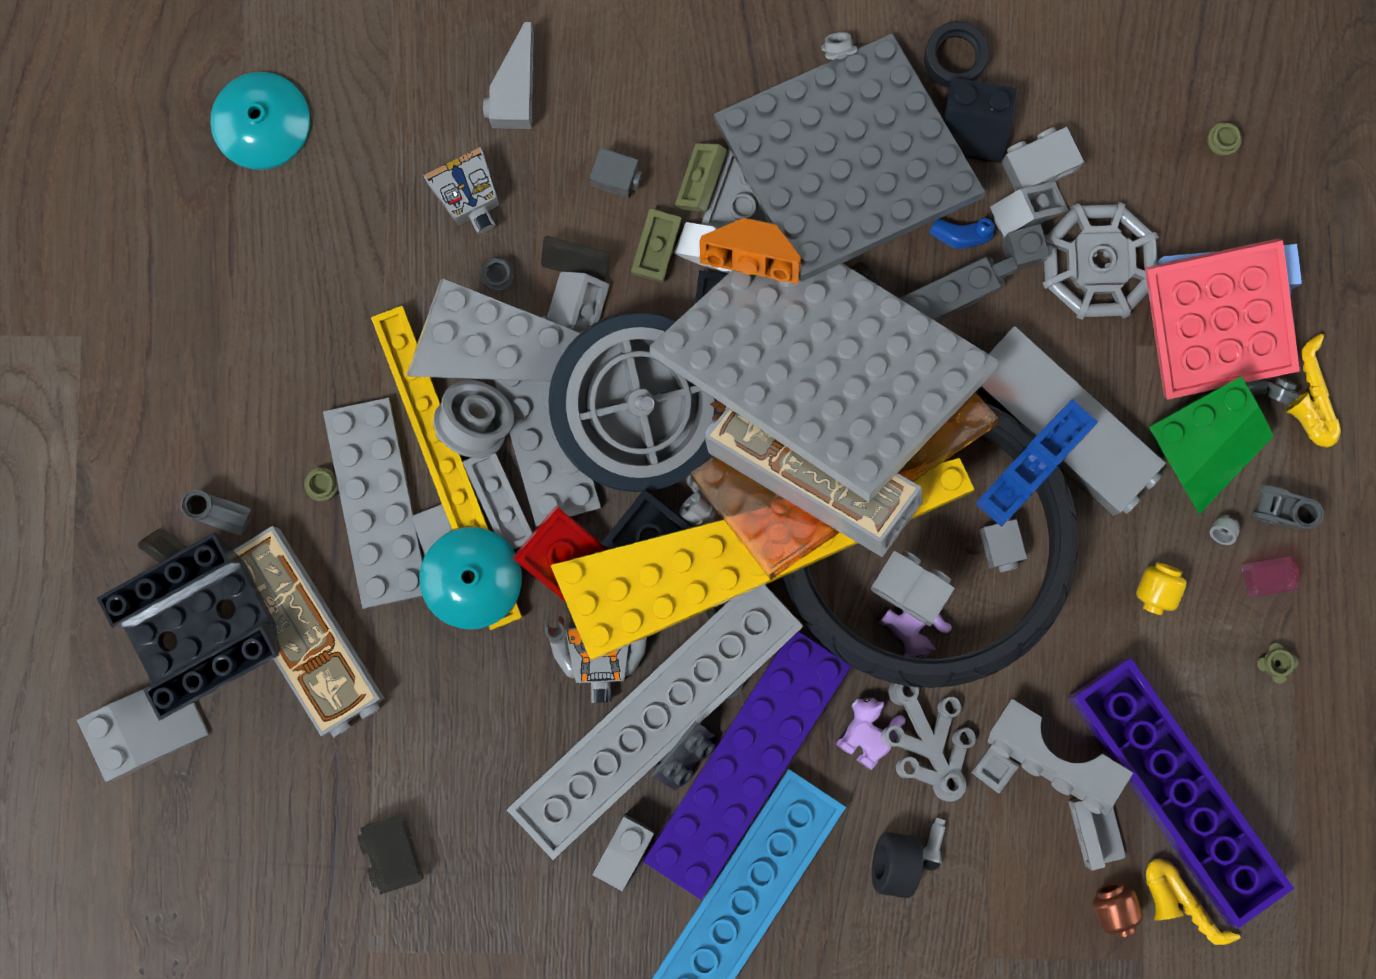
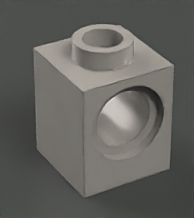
M1017 519L1007 521L1002 527L999 524L979 529L989 569L998 567L1000 573L1020 568L1018 561L1027 559Z

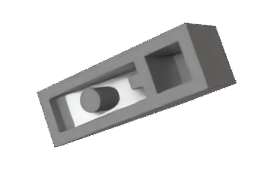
M524 22L490 85L489 97H484V118H489L492 128L532 129L534 32L531 22Z

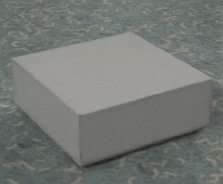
M990 745L970 773L995 792L1000 793L1019 766L1009 758L997 754L992 749V745Z

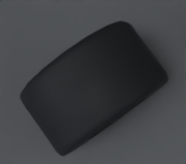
M885 832L880 836L873 854V887L877 893L882 895L910 898L915 894L922 875V844L919 838L915 836Z

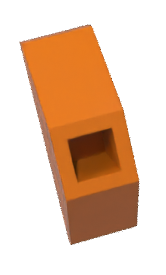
M742 218L702 235L699 240L700 263L734 270L747 275L775 279L779 282L799 283L801 257L775 224Z

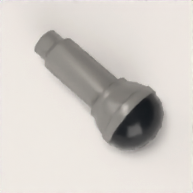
M936 818L935 823L932 824L927 846L923 849V869L927 871L936 870L942 864L940 847L946 829V820Z

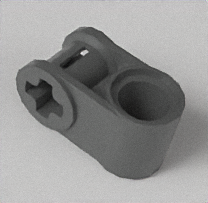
M1260 485L1259 492L1262 494L1257 512H1253L1251 517L1253 520L1264 524L1281 526L1302 532L1317 527L1323 519L1324 511L1322 506L1313 499L1292 494L1281 488ZM1300 506L1307 508L1310 512V521L1307 524L1298 519L1297 511Z

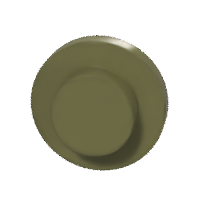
M1226 122L1215 125L1209 131L1207 137L1209 148L1219 156H1229L1235 153L1242 141L1238 128Z
M316 468L310 471L304 481L307 495L313 500L320 502L333 498L338 491L336 475L326 468Z

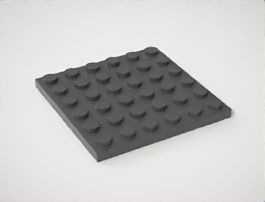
M893 34L857 49L858 51L853 55H847L843 59L836 58L714 113V121L769 223L778 226L800 255L799 274L801 282L981 200L985 196V190Z

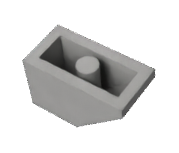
M1055 181L1021 188L990 207L994 215V222L1004 237L1009 232L1042 224L1069 211Z
M625 814L598 863L593 876L623 891L655 830Z

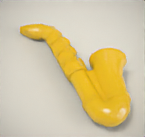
M1320 333L1308 341L1302 349L1303 371L1306 373V381L1310 383L1309 390L1311 396H1313V402L1308 392L1303 393L1298 399H1294L1292 405L1286 407L1285 412L1299 420L1309 439L1316 445L1327 448L1338 442L1341 430L1339 419L1335 416L1328 397L1329 393L1315 356L1324 337Z
M1157 858L1148 864L1145 872L1146 883L1149 886L1155 903V921L1184 916V912L1186 915L1192 916V922L1198 926V930L1205 934L1207 939L1214 945H1226L1241 938L1239 934L1229 931L1220 932L1197 897L1191 893L1179 874L1180 871L1169 860ZM1179 903L1182 905L1183 912L1180 910L1178 906Z

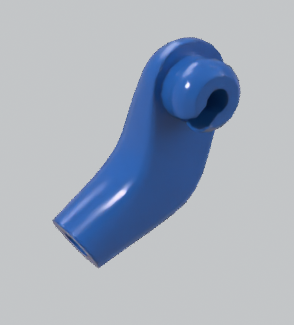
M981 218L977 223L962 226L937 219L929 233L954 249H964L988 243L994 236L995 225L989 218Z

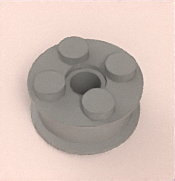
M463 380L449 386L442 397V403L437 407L433 417L437 438L456 453L475 459H482L496 453L501 448L505 436L509 433L514 423V412L506 397L494 387L474 380Z

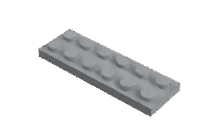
M495 380L497 390L506 397L514 412V423L509 433L536 527L542 523L555 506L559 507L570 518L601 509L594 481L572 464L559 446L554 435L548 404L551 382Z
M384 398L323 411L362 609L423 597L419 581L423 556L420 541L411 518L414 515L391 399Z

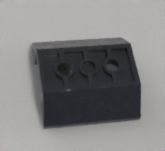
M216 532L97 597L111 628L124 627L153 685L143 691L159 721L280 656L275 621L247 566ZM226 599L231 600L236 607V612L232 618H226L221 611V605ZM168 631L173 632L178 640L174 650L167 649L163 642L164 636Z

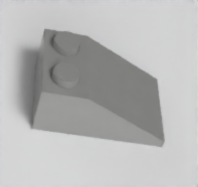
M143 690L110 703L77 720L105 782L119 780L209 735L195 703L159 721Z

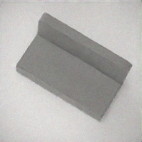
M561 272L547 320L576 332H583L586 328L599 321L610 284L586 273Z
M1078 798L1068 800L1085 867L1093 871L1105 868V863L1124 859L1126 854L1114 809H1111L1108 816L1103 813L1095 814L1082 805V800Z

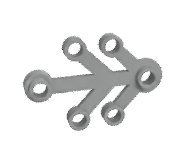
M891 683L888 690L891 701L896 705L905 707L920 740L904 734V731L899 726H890L882 731V742L888 747L897 746L928 758L935 770L932 771L920 767L915 758L906 757L897 762V774L902 778H914L932 785L937 797L943 801L952 802L960 799L966 790V780L961 773L967 748L975 744V733L969 728L957 729L952 735L954 747L948 763L942 753L952 718L956 717L961 711L959 700L955 697H947L939 701L937 706L939 714L934 731L932 732L917 700L919 688L908 686L910 688V695L906 697L902 691L904 685ZM947 702H950L953 706L951 714L946 711L945 705ZM891 730L897 734L895 743L889 739ZM962 732L965 733L968 738L967 743L965 745L960 740V735ZM906 761L912 766L910 774L904 771ZM949 778L954 781V789L952 791L947 787Z

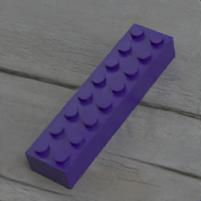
M797 632L789 639L770 661L647 852L643 862L702 900L851 666L800 632Z
M1121 658L1067 696L1110 759L1133 772L1128 781L1129 786L1227 924L1237 929L1294 889L1131 658Z

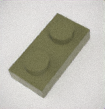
M695 144L675 203L676 206L689 211H707L727 149L719 144Z
M649 209L631 274L661 283L664 282L682 217Z

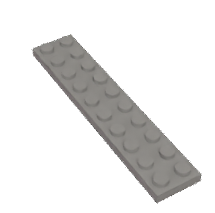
M766 585L731 599L520 796L507 811L547 855L554 860L670 752L694 721L700 724L804 625Z

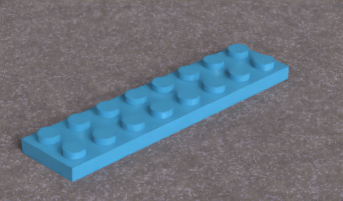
M787 769L651 979H735L846 807L790 769Z

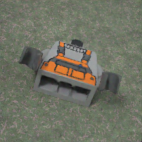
M561 616L558 617L560 626L557 628L549 627L547 619L544 620V632L546 637L549 638L554 658L566 676L575 678L576 683L591 682V703L612 702L611 681H625L626 676L634 674L646 652L647 637L591 661L577 628H565L564 619Z

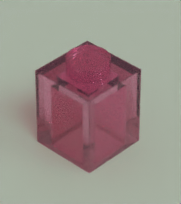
M1291 556L1242 565L1248 598L1298 590L1297 583L1300 580L1299 569L1295 562L1292 563Z

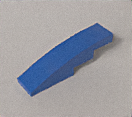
M1072 399L1030 442L1027 448L1011 463L975 504L1002 527L1095 427L1098 421Z

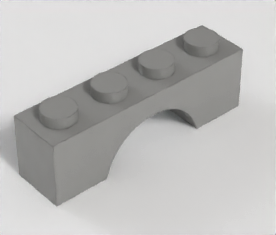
M1011 699L990 732L988 743L992 745V749L1002 757H1012L1022 763V768L1031 775L1037 777L1041 775L1052 782L1051 785L1064 795L1072 794L1082 800V805L1095 814L1103 813L1108 816L1133 772L1103 754L1086 763H1070L1059 759L1049 751L1042 739V717Z

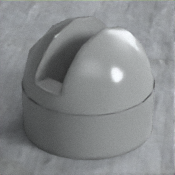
M1229 515L1218 517L1210 529V536L1216 542L1223 545L1235 543L1239 535L1240 525L1236 519L1228 518Z

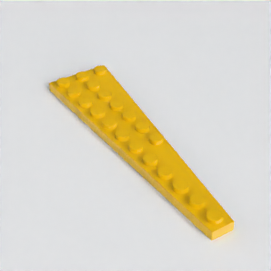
M960 458L900 473L901 476L922 487V504L911 519L974 492V487ZM790 502L550 566L591 661H594L857 544V542Z

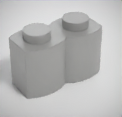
M905 550L901 554L894 551L870 590L931 627L955 589L949 584L951 579L936 569H933L931 573L919 566L921 560Z

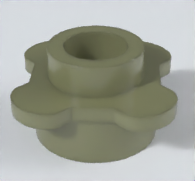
M1279 643L1271 644L1269 652L1265 657L1257 661V668L1262 672H1267L1272 676L1273 682L1277 684L1284 683L1287 680L1286 676L1298 666L1297 657L1283 650V646ZM1276 660L1280 661L1279 667L1275 666Z

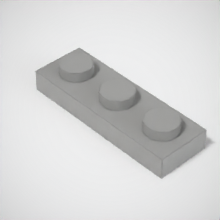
M494 453L482 459L470 458L463 461L495 534L502 537L513 550L520 548L533 532L497 454Z

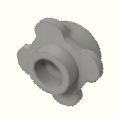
M846 32L828 35L825 38V44L821 46L822 51L826 52L825 57L832 60L836 58L843 59L847 55H853L858 51L857 46H853L854 43L851 35Z

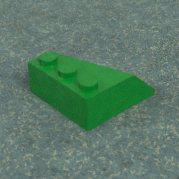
M1242 376L1149 427L1199 515L1274 436Z

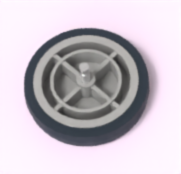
M628 312L602 319L586 328L568 345L555 367L548 398L549 415L554 435L559 446L572 464L583 474L601 485L629 492L658 490L685 479L695 472L710 456L705 441V432L709 424L714 420L712 417L717 413V409L710 405L716 399L650 355V345L676 322L673 319L645 312Z

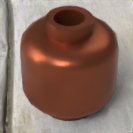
M1112 883L1097 891V896L1093 899L1092 906L1100 928L1106 933L1116 934L1119 938L1135 933L1136 926L1143 920V912L1135 891L1129 887H1124L1122 883Z

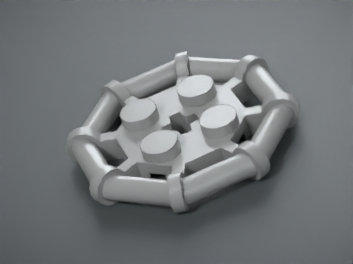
M1121 202L1114 205H1080L1079 203L1071 205V210L1047 235H1044L1050 257L1044 262L1045 282L1042 283L1044 288L1053 292L1076 314V318L1081 320L1084 317L1121 316L1125 319L1131 316V311L1148 294L1145 267L1157 265L1156 240L1159 238L1157 233L1150 231ZM1088 218H1112L1108 226H1091ZM1119 222L1124 224L1139 239L1135 241L1129 238L1126 239L1121 234L1122 231L1118 229ZM1076 223L1079 224L1082 232L1072 243L1061 240ZM1142 246L1144 270L1136 266V249ZM1057 249L1066 252L1067 271L1059 275ZM1098 252H1103V256L1110 260V263L1105 264L1104 268H1098V265L1093 263V258L1097 256ZM1131 277L1139 279L1141 282L1125 298L1121 291L1123 285ZM1071 279L1076 287L1082 289L1085 292L1082 301L1062 282ZM1093 294H1112L1115 303L1090 304Z

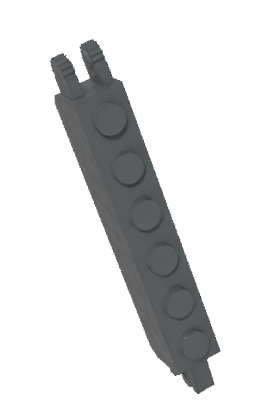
M985 257L899 299L934 321L939 322L996 294L1001 287L1006 285L1003 278L1015 273L1018 267L1013 257L995 264L993 258L987 260Z

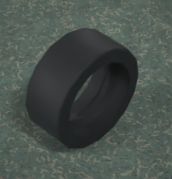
M954 21L943 24L933 32L926 45L924 54L926 72L934 82L944 88L948 87L952 77L977 81L988 62L989 47L987 39L978 28L970 23ZM947 38H963L973 46L976 54L975 63L965 73H950L938 63V47Z

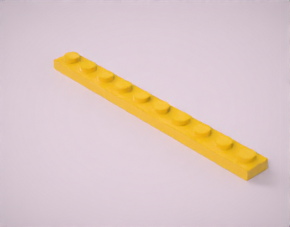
M399 306L371 317L452 531L467 527L489 530L461 455L448 448L436 436L433 417L441 403L431 377L406 376L418 343L404 307ZM468 571L471 581L473 582L475 579V575L472 571ZM515 603L514 607L504 618L490 625V630L522 619L523 616L518 603Z

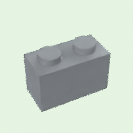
M1052 127L1037 135L1038 140L1030 144L1021 141L1007 149L1008 154L1004 157L1002 165L1015 191L1021 188L1057 181L1080 169L1084 164V160L1067 127L1058 131L1055 127Z

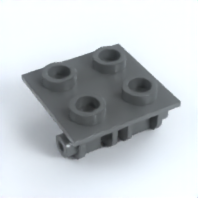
M694 721L669 754H666L655 765L656 770L651 776L676 791L691 779L693 775L692 770L699 761L706 759L712 753L715 746L714 743L718 737L707 730L701 723L699 724Z

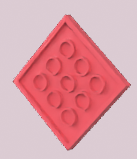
M1277 238L1145 267L1163 395L1167 400L1219 389L1241 376L1245 383L1300 371L1283 240Z

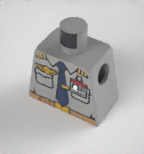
M481 147L423 175L430 189L457 225H462L471 220L477 234L486 233L495 227V223L488 211L500 204Z

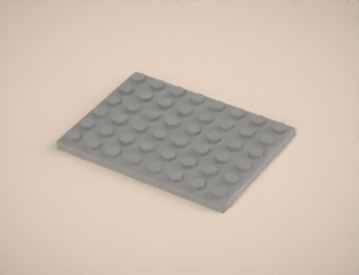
M843 263L802 282L799 280L798 284L779 282L775 279L747 275L732 270L650 345L651 356L868 502L877 495L996 371L999 361Z

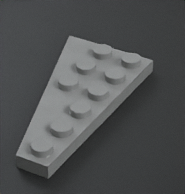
M441 279L406 376L551 382L553 372L561 355L580 333L461 285Z

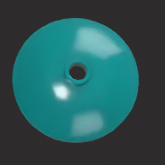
M252 72L232 80L221 90L213 104L210 123L213 138L221 152L228 159L244 168L269 170L284 165L300 152L308 138L311 119L309 107L304 96L292 82L274 73ZM254 110L261 111L257 119L250 118Z
M460 528L443 535L429 548L420 569V589L426 605L441 621L461 629H481L500 621L514 607L521 591L522 570L520 564L512 558L515 555V551L502 537L482 528ZM466 571H472L475 575L474 581L470 584L464 583L462 579Z

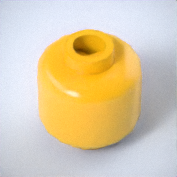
M1157 562L1155 566L1147 567L1136 591L1137 597L1144 602L1143 609L1157 615H1162L1164 610H1176L1187 584L1186 580L1181 576L1182 571Z

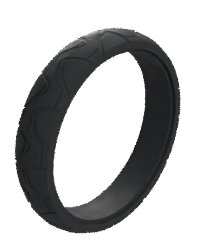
M969 398L945 423L981 435L1004 450L1013 460L1035 438L1025 426L1016 421L1012 416L974 398ZM1059 467L1036 490L1044 509L1049 534V555L1042 586L1031 608L1019 624L999 640L969 654L951 658L919 659L885 651L858 637L832 613L815 586L809 566L785 575L783 579L796 610L810 631L833 654L855 669L880 680L918 688L950 687L974 682L997 673L1029 652L1041 640L1042 636L1047 633L1061 612L1072 587L1078 558V525L1070 490ZM783 498L782 504L790 503L788 500Z

